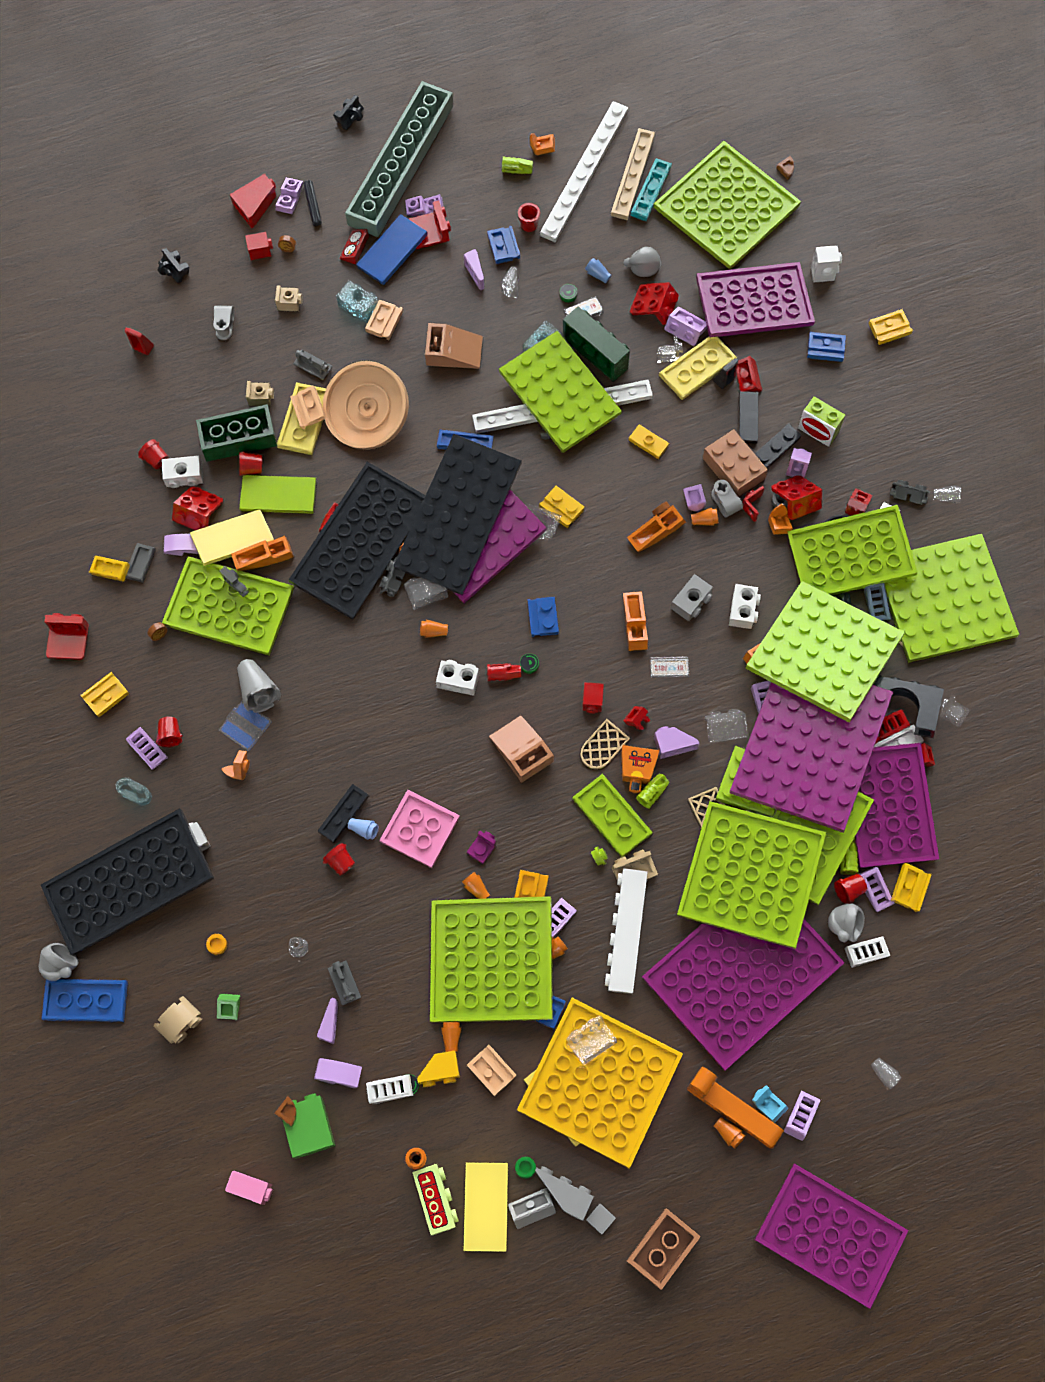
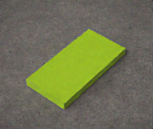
M245 475L242 480L239 509L240 511L252 512L261 510V512L314 514L317 480L312 477Z
M603 774L572 797L573 801L621 858L625 857L653 834Z

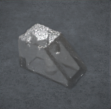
M421 577L418 579L412 578L407 583H404L405 591L413 610L448 597L446 587Z

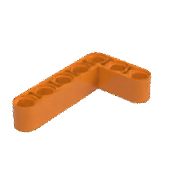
M701 1067L687 1087V1090L758 1141L773 1149L784 1130L715 1081L718 1077L708 1069Z

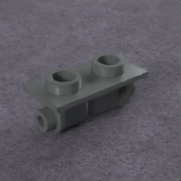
M297 350L295 353L297 358L293 364L324 380L333 367L304 350Z
M903 480L892 483V485L896 486L891 488L890 495L893 498L906 500L907 494H910L909 502L920 505L927 503L928 497L925 494H929L930 491L926 490V486L918 484L915 487L909 486V482Z
M397 557L394 560H390L386 567L388 573L380 582L379 586L382 587L380 594L387 591V595L394 597L398 593L401 581L395 578L403 579L405 572L394 567Z
M347 961L333 963V966L329 967L328 971L342 1006L361 998Z

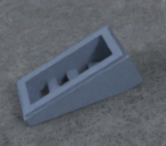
M875 584L863 588L869 615L881 621L890 620L885 584ZM879 590V593L871 594V591ZM881 597V600L872 602V598ZM882 604L883 606L882 608L874 609L873 605ZM884 611L885 615L875 616L876 612Z

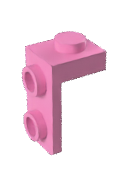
M232 1171L225 1190L226 1192L265 1205V1202L269 1201L273 1189H271L272 1184Z

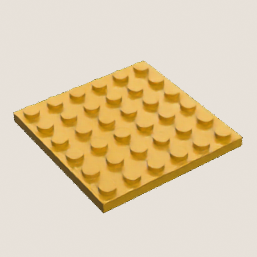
M571 998L517 1111L630 1168L683 1053Z

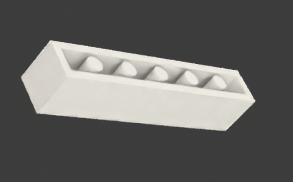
M623 868V873L618 874L617 885H621L620 893H616L615 905L619 906L618 913L613 914L612 925H616L615 933H611L610 945H613V954L609 953L607 965L611 966L610 974H606L605 986H609L608 991L633 994L647 871Z

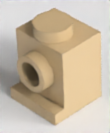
M277 286L275 297L277 310L299 311V304L303 302L302 293H299V289Z
M247 381L246 399L248 405L262 406L268 404L270 406L271 399H274V389L270 387L269 383H251V381Z

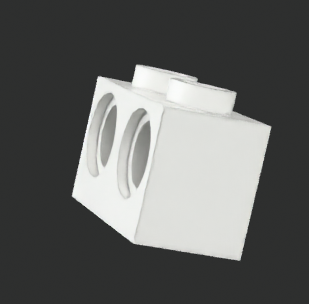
M735 584L729 626L751 629L753 623H757L758 612L755 611L756 605L759 606L761 596L757 594L758 587ZM748 596L751 600L747 601L744 600L742 597ZM746 613L749 617L743 618L740 614Z
M441 660L436 679L437 688L474 696L479 678V668L472 664L461 665L453 660ZM446 672L454 673L451 677L444 676ZM469 675L472 679L464 681L463 677Z

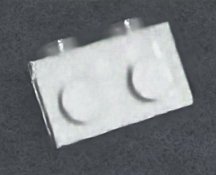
M526 503L527 508L547 527V530L539 538L545 540L553 538L562 515Z
M740 709L728 710V713L722 714L721 712H711L708 716H704L707 722L708 740L710 743L748 737L746 715Z
M601 1015L590 1019L586 1025L578 1030H574L566 1038L571 1050L583 1065L617 1043L616 1037L605 1025Z

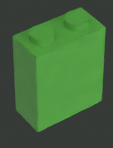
M311 1094L305 1096V1100L298 1103L296 1100H292L296 1107L295 1122L293 1126H290L283 1120L292 1158L294 1159L335 1146L324 1101L320 1095Z

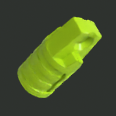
M503 156V173L532 174L533 161Z
M658 774L636 797L638 802L648 809L651 808L652 804L662 795L669 784L668 779L663 774Z
M855 839L840 864V873L843 875L858 874V853Z

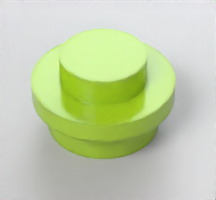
M598 846L595 847L591 854L597 865L607 864L606 859H608L605 850L603 848L599 849Z

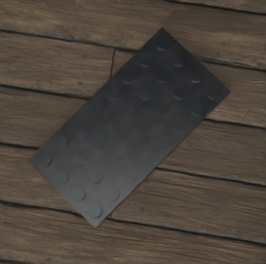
M453 434L395 561L394 567L463 596L520 469L522 460Z
M367 461L289 578V583L353 620L386 570L390 560L393 559L399 547L406 539L425 495Z
M179 808L41 884V888L70 954L74 956L213 880L214 877L183 810Z

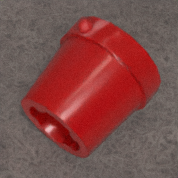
M525 203L518 209V219L524 231L532 232L538 226L540 209L533 203Z
M152 439L142 446L138 457L155 469H160L162 467V459H169V456L160 447V443Z
M240 452V476L262 473V455Z
M175 717L159 719L156 743L161 747H174L181 744L183 735L180 733L178 720Z
M343 843L333 848L323 858V863L328 864L340 876L355 865L354 860L346 850L347 845Z
M854 874L836 881L834 889L844 904H851L856 898L867 891V884L861 875Z

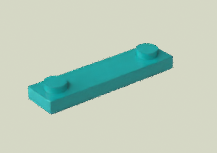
M655 159L631 211L632 217L647 221L669 174L672 163Z

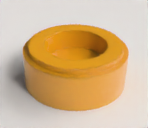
M213 934L207 939L206 947L210 953L220 955L227 949V940L220 934Z

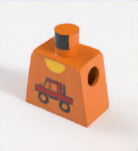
M622 745V780L630 782V792L640 793L641 785L648 784L651 781L659 750Z

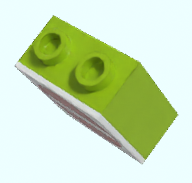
M813 397L802 413L798 429L829 447L840 432L845 414Z

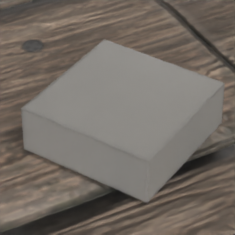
M599 1204L586 1220L600 1234H603L616 1218L603 1205Z

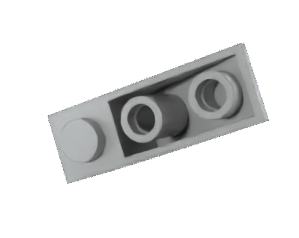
M542 1166L540 1170L536 1167L535 1172L561 1209L583 1221L594 1197L590 1195L591 1190L581 1185L578 1189L571 1185V1180L563 1176L558 1179L552 1176L553 1171Z

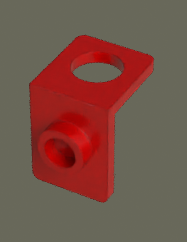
M763 486L756 491L751 490L747 493L742 502L744 511L754 522L757 521L759 513L751 503L763 495Z

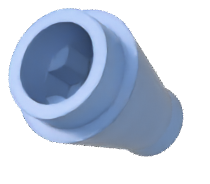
M594 258L585 268L588 271L587 274L604 283H607L612 276L602 263Z

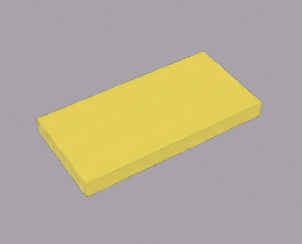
M708 337L659 372V376L683 400L715 377L723 367L737 357L718 337Z
M296 382L293 396L311 385ZM314 386L323 407L326 388ZM290 401L277 442V448L313 455L323 420L302 429L293 403Z
M261 510L190 532L203 566L232 557L231 553L266 540L268 543L274 540Z
M466 1163L464 1251L507 1252L508 1163Z

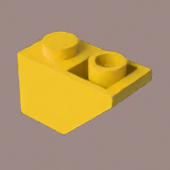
M456 1051L434 1054L417 1078L419 1085L423 1084V1087L435 1086V1082L443 1081L444 1084L456 1082V1078H460Z

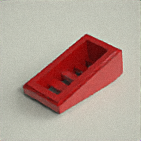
M126 327L125 332L132 348L145 355H149L154 344L142 333Z
M902 709L884 717L882 724L887 733L885 734L881 727L879 731L880 737H877L876 743L910 727V723ZM889 721H891V723H892V725H893V727H894V730L891 729V727H890V725H889V723H888Z

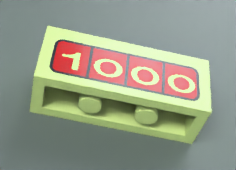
M437 1164L412 1172L430 1234L433 1236L456 1228L455 1223L459 1222L456 1210H451L449 1204L452 1201L449 1188L445 1189L443 1181L446 1180L443 1167L439 1168Z

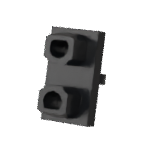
M356 95L351 99L346 98L343 102L344 108L341 111L337 110L333 114L336 122L340 123L344 130H347L355 120L361 121L363 119L361 112L364 110V107L360 104L359 97Z
M167 248L162 249L163 257L158 262V272L161 275H171L176 283L182 282V277L189 274L188 264L186 262L178 263L181 257L177 250L169 252Z

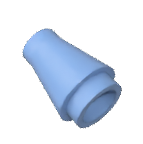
M354 818L349 820L348 829L367 840L374 839L378 833L379 826L374 821Z

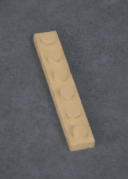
M638 129L611 216L628 220L655 132Z

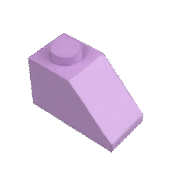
M794 448L786 475L790 477L796 475L805 477L812 453L807 452L805 449Z
M661 727L654 734L660 759L696 750L699 746V741L696 738L675 727Z

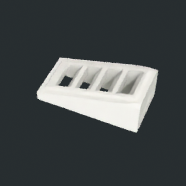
M883 936L845 948L851 968L890 956ZM876 943H880L883 951L882 954H879ZM869 945H872L873 950L875 952L874 956H872ZM863 947H865V950L867 952V958H865L864 953L862 951ZM856 949H858L861 958L860 960L857 959L855 953Z
M410 1075L366 1083L370 1104L413 1096ZM400 1081H403L404 1093H401ZM392 1083H394L396 1094H393ZM383 1085H386L387 1096H385Z

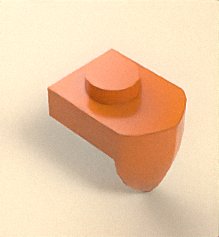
M534 133L531 134L530 146L533 153L541 155L555 152L554 135L536 137Z
M783 504L774 508L769 515L768 522L773 534H788L787 531L793 529L787 517V508Z
M239 750L233 765L222 768V771L233 779L244 780L250 765V761L247 760V751Z

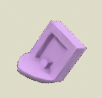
M701 484L683 489L688 509L694 512L701 511L706 505Z

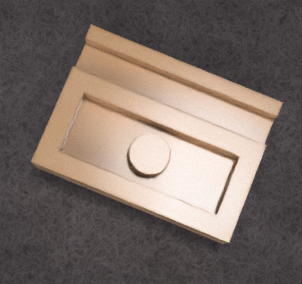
M379 300L365 327V331L390 340L403 313V308H398L396 305Z
M313 385L298 392L295 396H290L302 429L326 419L318 392Z
M487 1045L483 1051L467 1064L469 1069L494 1096L517 1076L490 1045Z

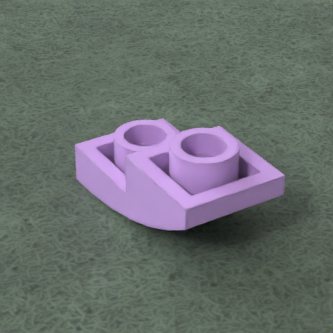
M286 177L281 187V195L275 205L276 211L293 214L301 193L303 181Z
M441 195L423 199L422 196H417L405 200L407 215L417 217L433 213L432 202L439 200L441 207H443Z
M173 534L164 537V554L182 556L184 552L198 554L190 534Z
M320 1058L314 1079L330 1084L337 1083L357 1088L362 1067Z

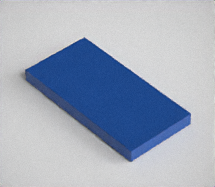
M400 214L356 264L357 268L384 285L428 235L427 231Z
M46 980L41 1020L124 1022L128 981Z

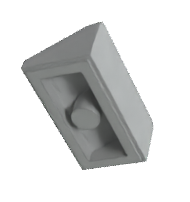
M547 1188L508 1204L517 1229L556 1213Z

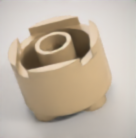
M184 996L179 998L181 1003L177 1005L174 1002L159 1017L158 1021L160 1024H154V1027L171 1044L180 1043L188 1035L186 1031L189 1028H195L202 1020L199 1017L201 1013Z

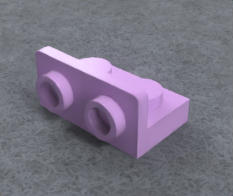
M677 307L669 315L664 329L695 346L699 336L707 329L706 321Z

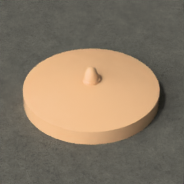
M372 361L352 363L341 369L329 382L323 398L325 422L330 432L342 443L362 450L379 448L394 439L404 426L409 409L407 390L399 376L388 367Z

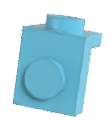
M768 1086L759 1089L752 1099L755 1107L774 1123L788 1110L787 1105L776 1097Z

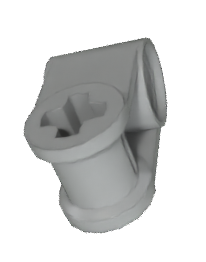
M214 306L213 325L216 330V336L220 340H228L232 336L234 308L233 306Z
M718 480L715 482L711 496L724 517H728L743 509L740 498L735 494L727 481Z

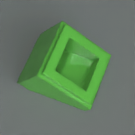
M219 995L217 999L218 1019H238L240 995Z

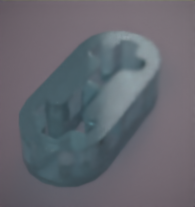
M126 777L119 779L116 783L118 793L136 804L146 805L151 801L152 794L145 786ZM127 784H128V786H129L132 790L129 791V790L125 789V790L123 791L122 785H127ZM136 792H139L140 794L144 793L146 795V798L140 799Z

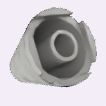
M248 659L241 661L237 671L244 707L247 711L253 710L254 713L272 708L274 706L273 702L276 699L279 701L281 697L279 688L255 661Z

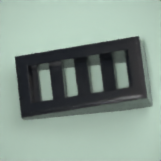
M737 358L723 367L714 377L713 381L721 389L735 380L739 361Z

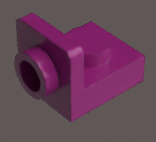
M479 831L478 837L468 849L467 854L481 864H484L497 846L494 840L495 837L487 831L485 833Z

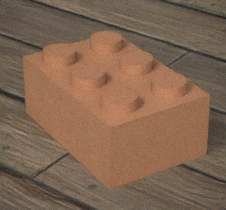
M734 429L704 449V461L720 480H725L730 484L738 497L766 478L768 469Z
M666 1208L626 1262L662 1290L701 1236Z

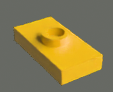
M640 424L629 437L630 442L657 459L661 457L669 446L667 441Z
M95 556L89 573L124 582L130 564L128 562Z

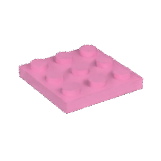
M407 790L379 841L433 868L460 815Z

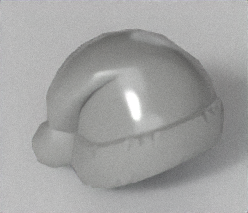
M642 247L631 258L624 260V266L631 267V270L637 276L650 277L660 269L661 260L655 249L652 247Z
M855 904L838 906L829 915L828 927L833 933L838 935L841 942H847L848 940L856 942L864 927V913Z
M52 943L41 950L38 965L39 972L49 981H57L62 977L68 978L71 976L72 970L78 965V959L76 955L70 954L67 946L60 943Z

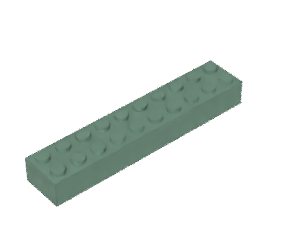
M423 81L420 83L346 210L345 215L348 226L356 229H367L368 234L379 237L453 108L452 92Z

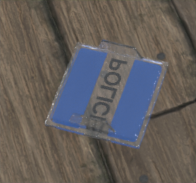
M242 700L236 708H233L226 717V721L218 730L249 751L272 721L260 712L247 711Z

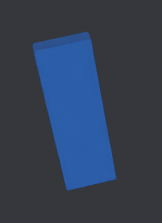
M439 430L437 449L446 450L453 434L492 449L494 438L491 435Z

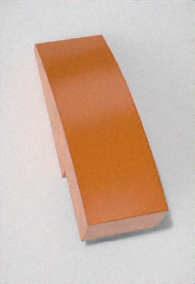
M672 505L659 516L655 515L627 538L637 552H640L676 531L686 521Z
M285 536L268 543L264 540L231 553L237 571L260 568L294 557L289 541Z
M642 592L623 593L629 651L647 650L648 637Z

